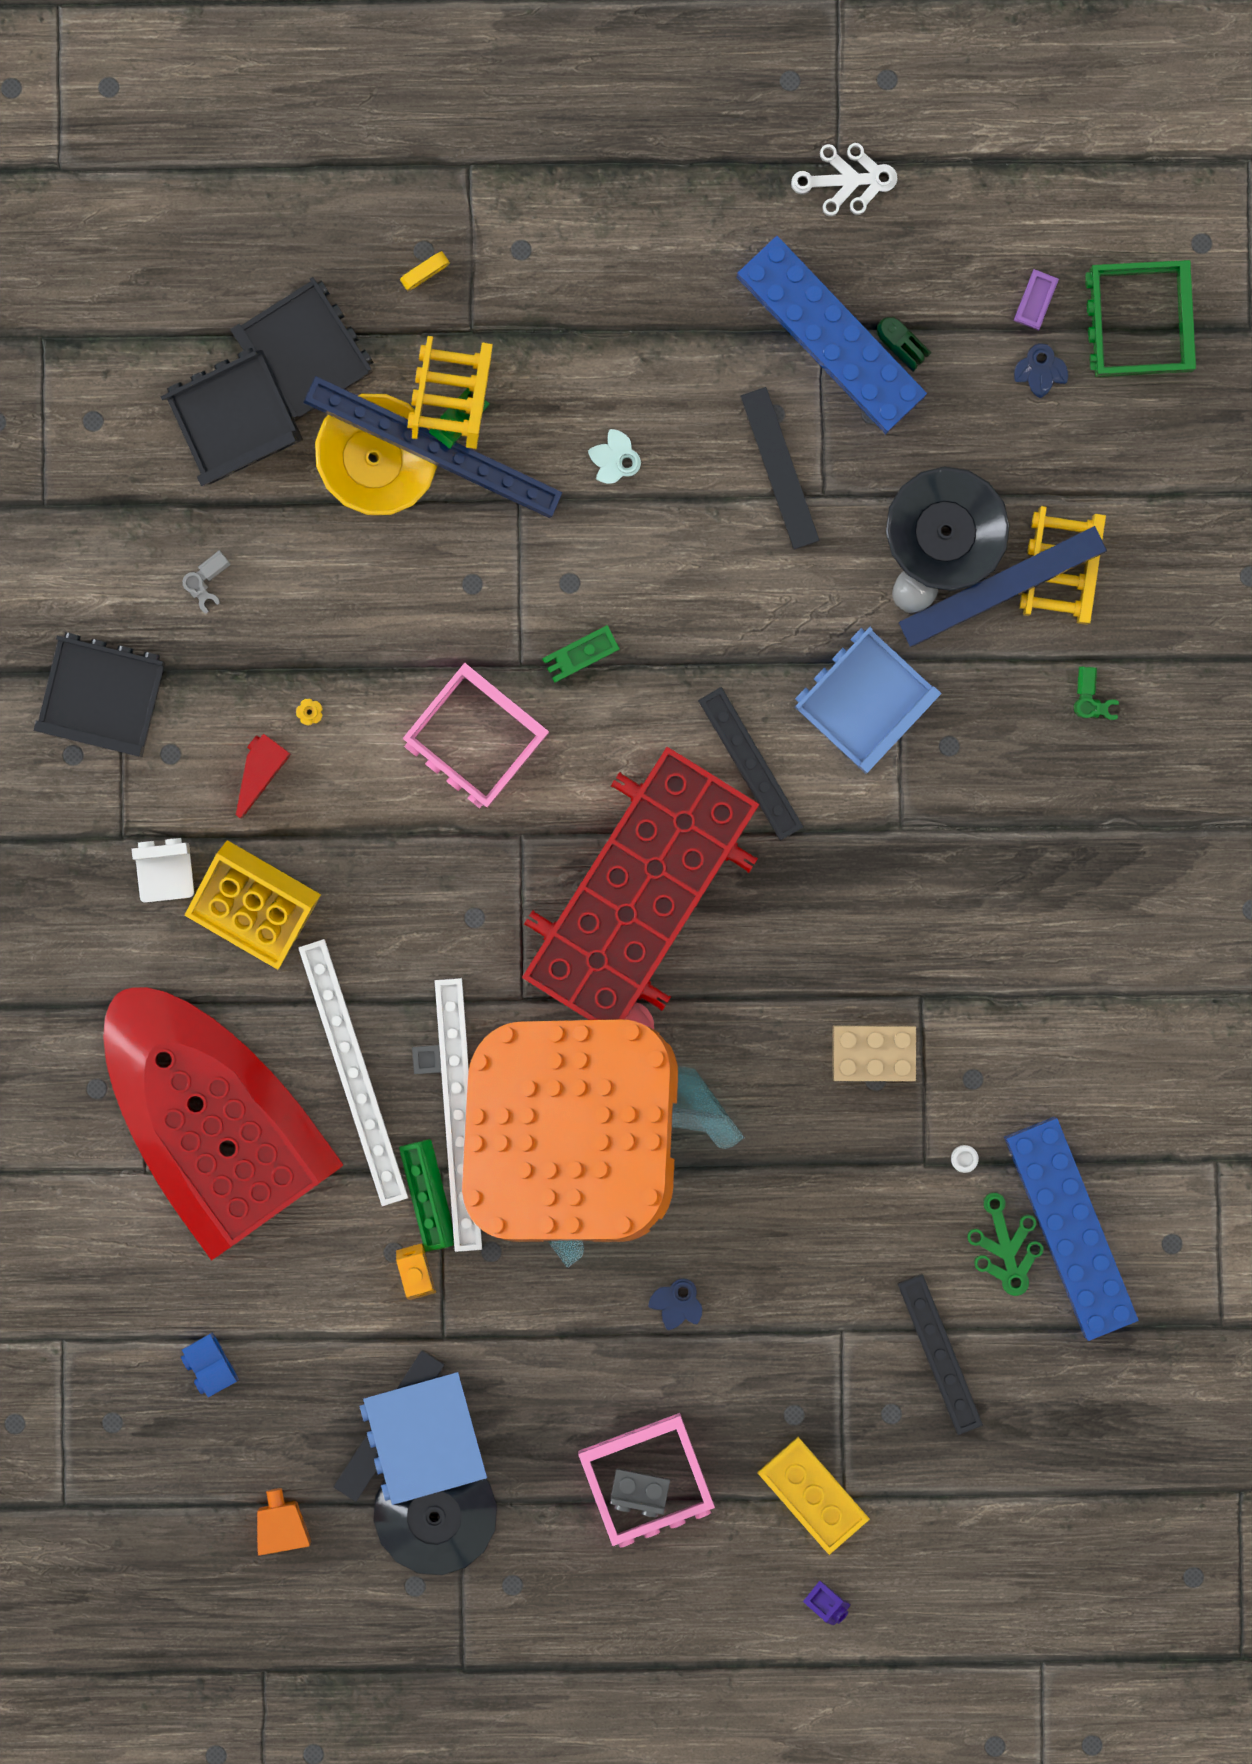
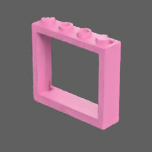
M464 663L403 739L407 742L404 746L416 757L419 753L428 759L425 764L437 774L442 770L449 776L446 782L457 791L464 788L470 793L467 799L480 809L482 805L487 808L491 805L549 734V731ZM464 678L469 680L536 735L487 796L415 739Z
M680 1413L578 1451L612 1546L617 1544L620 1548L628 1546L635 1542L634 1538L641 1535H644L645 1538L652 1537L660 1533V1528L668 1525L670 1528H676L685 1524V1519L695 1516L696 1519L711 1514V1509L715 1508ZM677 1429L703 1502L617 1534L590 1461Z

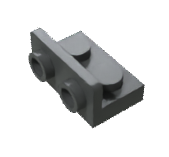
M616 1468L610 1504L615 1505L614 1509L624 1512H630L631 1508L642 1510L641 1514L648 1517H657L658 1514L664 1515L670 1479Z

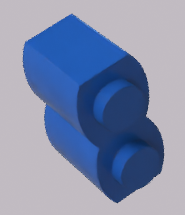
M213 1332L182 1349L184 1354L181 1356L182 1362L188 1371L192 1369L197 1379L194 1380V1383L201 1394L206 1393L210 1397L239 1380Z

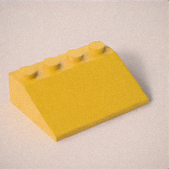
M227 840L215 855L184 916L278 970L311 915L321 894Z

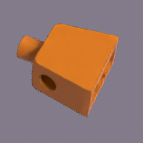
M282 1488L266 1491L269 1506L261 1507L257 1511L258 1556L309 1547L311 1538L297 1501L285 1503Z

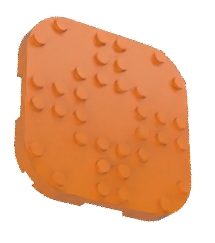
M622 1019L513 1022L503 1025L488 1034L473 1054L468 1072L462 1193L466 1210L473 1222L487 1234L513 1242H625L640 1238L650 1232V1228L658 1219L662 1220L666 1214L673 1194L674 1159L670 1157L672 1109L673 1104H677L678 1066L670 1044L666 1043L656 1030L636 1021Z

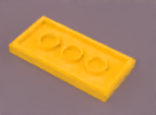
M799 1437L757 1472L829 1555L870 1520Z

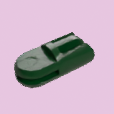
M885 317L877 325V335L880 340L912 372L917 369L918 365L923 363L925 357L931 354V351L897 318Z

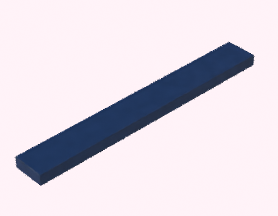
M1096 526L900 621L899 625L909 646L913 647L1107 552V549Z

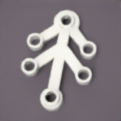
M853 143L848 147V158L858 161L869 172L858 174L837 155L836 148L833 145L827 144L821 148L820 157L823 161L833 165L841 175L811 176L806 171H799L793 176L791 186L798 194H806L812 187L843 186L832 199L826 200L823 204V212L827 216H834L838 213L840 205L859 185H870L861 197L854 198L850 203L851 212L855 215H861L865 212L867 204L879 191L887 192L894 188L897 183V173L889 165H877L864 153V149L860 144ZM856 147L860 150V155L852 156L850 150ZM825 149L833 151L831 158H826L823 155ZM881 173H886L889 176L887 182L879 180ZM800 177H804L807 179L808 184L800 186L797 180ZM861 202L863 209L857 211L853 208V204ZM828 203L835 204L836 210L834 212L827 211L826 205Z

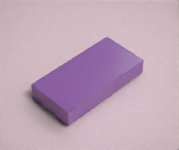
M1033 269L1013 321L1039 331L1059 279Z

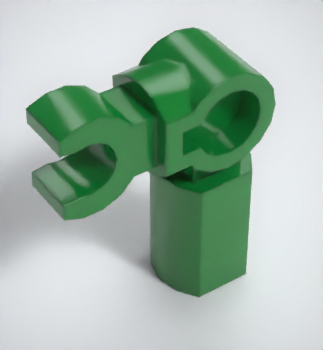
M1079 667L1077 694H1080V698L1074 704L1075 714L1080 718H1099L1102 715L1107 720L1118 719V715L1109 714L1108 707L1111 704L1119 705V701L1110 699L1101 703L1099 699H1092L1096 692L1097 668Z

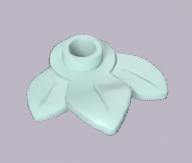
M609 430L608 444L597 445L588 450L593 463L600 467L596 480L606 484L616 483L622 476H633L640 469L641 460L639 455L631 449L630 439L618 430ZM629 458L632 460L633 464L630 468L623 467L622 461Z

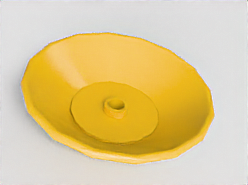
M387 394L357 395L406 419L409 418V412H415V409L409 403ZM330 415L323 420L315 441L316 467L326 489L344 506L366 515H392L413 506L430 488L437 469V465ZM370 454L375 455L377 462H371L368 456Z

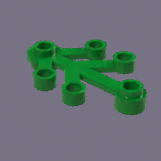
M991 1192L984 1197L983 1207L988 1213L992 1214L999 1244L985 1237L979 1229H971L967 1234V1240L970 1244L979 1245L1004 1259L1006 1270L992 1264L985 1255L977 1256L974 1260V1266L978 1271H986L1002 1280V1287L1009 1295L1019 1296L1025 1293L1029 1287L1027 1273L1034 1260L1042 1255L1043 1246L1038 1241L1029 1242L1026 1247L1027 1253L1017 1267L1015 1255L1028 1232L1035 1229L1036 1220L1031 1215H1023L1019 1221L1020 1226L1010 1241L1002 1212L1005 1208V1199L999 1193ZM992 1199L999 1200L998 1208L992 1209L990 1207ZM1024 1219H1032L1033 1224L1030 1228L1023 1226ZM974 1232L980 1234V1240L977 1242L971 1241L970 1238ZM1034 1244L1040 1247L1037 1254L1030 1252V1247ZM984 1258L987 1260L985 1268L978 1267L979 1259ZM1016 1277L1019 1278L1021 1281L1020 1285L1012 1287L1011 1280Z

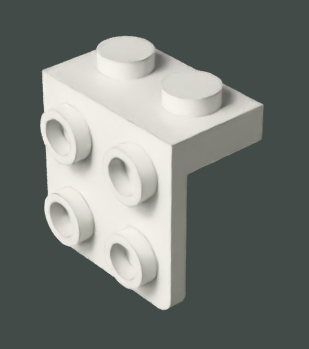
M181 838L165 840V845L155 846L154 841L138 843V848L132 849L133 860H136L139 894L142 902L190 898L194 895L189 843H182Z

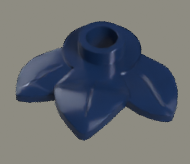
M1038 343L1029 349L1026 358L1017 363L1014 369L1015 382L1028 381L1031 391L1038 398H1042L1050 391L1053 382L1067 383L1068 370L1063 360L1054 357V352L1050 346ZM1039 353H1045L1046 355L1043 362H1038L1036 359Z
M681 1278L674 1281L671 1287L658 1288L649 1300V1308L662 1310L663 1323L667 1330L678 1327L685 1319L697 1325L702 1316V1305L696 1298V1287L689 1279ZM686 1287L688 1294L685 1297H681L678 1294L679 1288Z

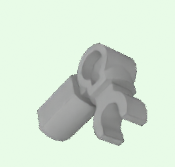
M220 550L199 565L198 568L200 570L198 572L186 574L182 581L184 589L193 598L197 597L199 599L200 609L204 613L209 612L205 607L207 599L214 600L217 605L220 603L219 598L215 594L209 593L206 590L209 587L204 580L208 579V581H211L231 565Z

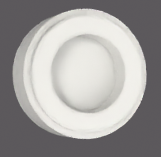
M968 1145L956 1147L951 1154V1163L959 1172H971L978 1164L977 1152Z

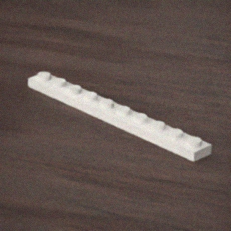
M323 939L299 947L381 1205L385 1206L408 1198L407 1191L326 941Z
M462 978L435 980L455 1252L482 1250L481 1229L469 1216L462 1193L469 1072Z

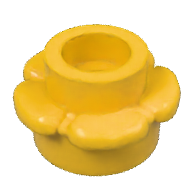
M304 699L301 701V705L296 708V716L301 719L300 721L304 725L316 724L322 718V706L318 701ZM309 709L312 710V714L310 715L307 714V710Z

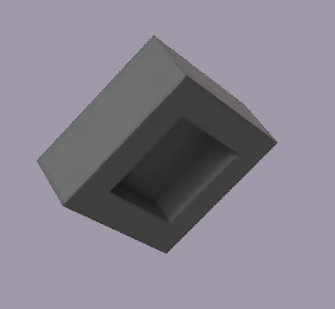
M439 1045L412 1047L414 1074L441 1072Z

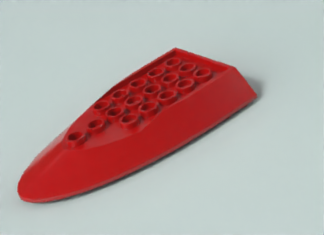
M147 987L125 989L114 996L105 1016L103 1034L106 1064L114 1094L130 1133L148 1168L175 1211L211 1261L344 1165L301 1105L272 1071L234 1034L210 1015L170 993ZM161 1052L169 1053L172 1058V1062L168 1067H163L158 1063V1055ZM193 1096H198L203 1100L204 1106L201 1111L191 1109L189 1102ZM229 1140L235 1144L236 1150L232 1156L222 1154L220 1146L223 1141Z

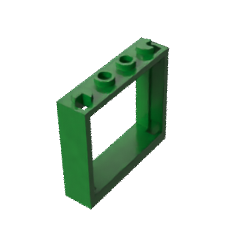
M1191 261L1091 266L1090 273L1085 275L1086 289H1091V300H1087V315L1092 316V327H1088L1089 343H1093L1094 354H1090L1089 360L1090 370H1095V377L1193 372L1196 369ZM1176 273L1181 363L1104 367L1100 277Z

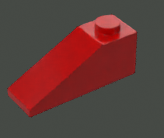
M263 734L261 737L256 735L247 747L250 752L246 757L236 816L240 819H243L291 755V753L266 734Z

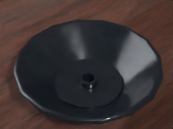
M946 466L920 472L901 486L889 506L886 535L891 555L905 574L926 587L950 591L976 585L995 571L1007 550L1010 531L1005 503L992 485L969 470ZM948 527L950 535L944 536L941 533V528Z
M487 1479L394 1505L391 1504V1500L385 1501L380 1486L375 1496L373 1521L381 1545L397 1563L416 1573L445 1575L466 1568L484 1553L495 1532L497 1504ZM431 1512H437L440 1518L433 1521L429 1515Z

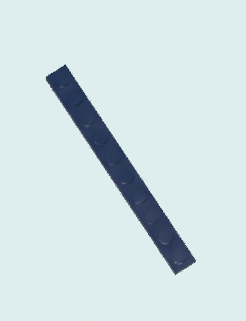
M317 376L313 379L303 402L545 517L551 518L562 495L561 491L470 448H466L457 442L449 449L430 434V430L427 428L419 427L417 439H412V429L407 428L408 419Z

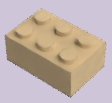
M833 1025L832 1080L916 1081V1026Z

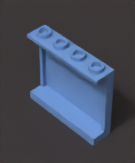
M871 627L866 631L861 628L850 639L854 644L847 651L842 648L833 657L832 660L835 664L828 671L824 667L814 678L817 684L810 691L805 688L795 698L798 702L795 708L865 774L873 768L942 694L878 637Z
M458 1372L363 1399L364 1405L359 1407L363 1421L369 1420L372 1431L367 1432L370 1447L377 1448L379 1457L374 1458L377 1473L384 1474L386 1484L381 1485L385 1501L391 1500V1504L394 1505L487 1478Z

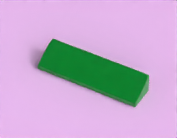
M431 1139L400 1146L399 1151L425 1252L453 1246V1224Z

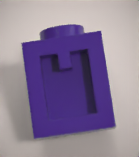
M822 1581L817 1583L803 1601L821 1619L831 1625L842 1622L848 1615L847 1610L851 1606L850 1603L839 1597Z

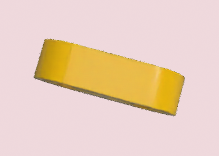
M443 251L438 252L402 276L400 281L405 289L410 291L446 268L450 262Z

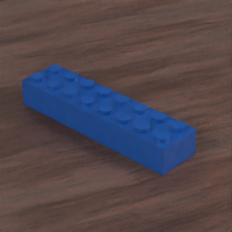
M778 236L771 240L737 273L736 278L885 435L927 395L922 387Z
M1052 1117L1004 1136L1085 1339L1090 1341L1139 1321L1058 1119Z

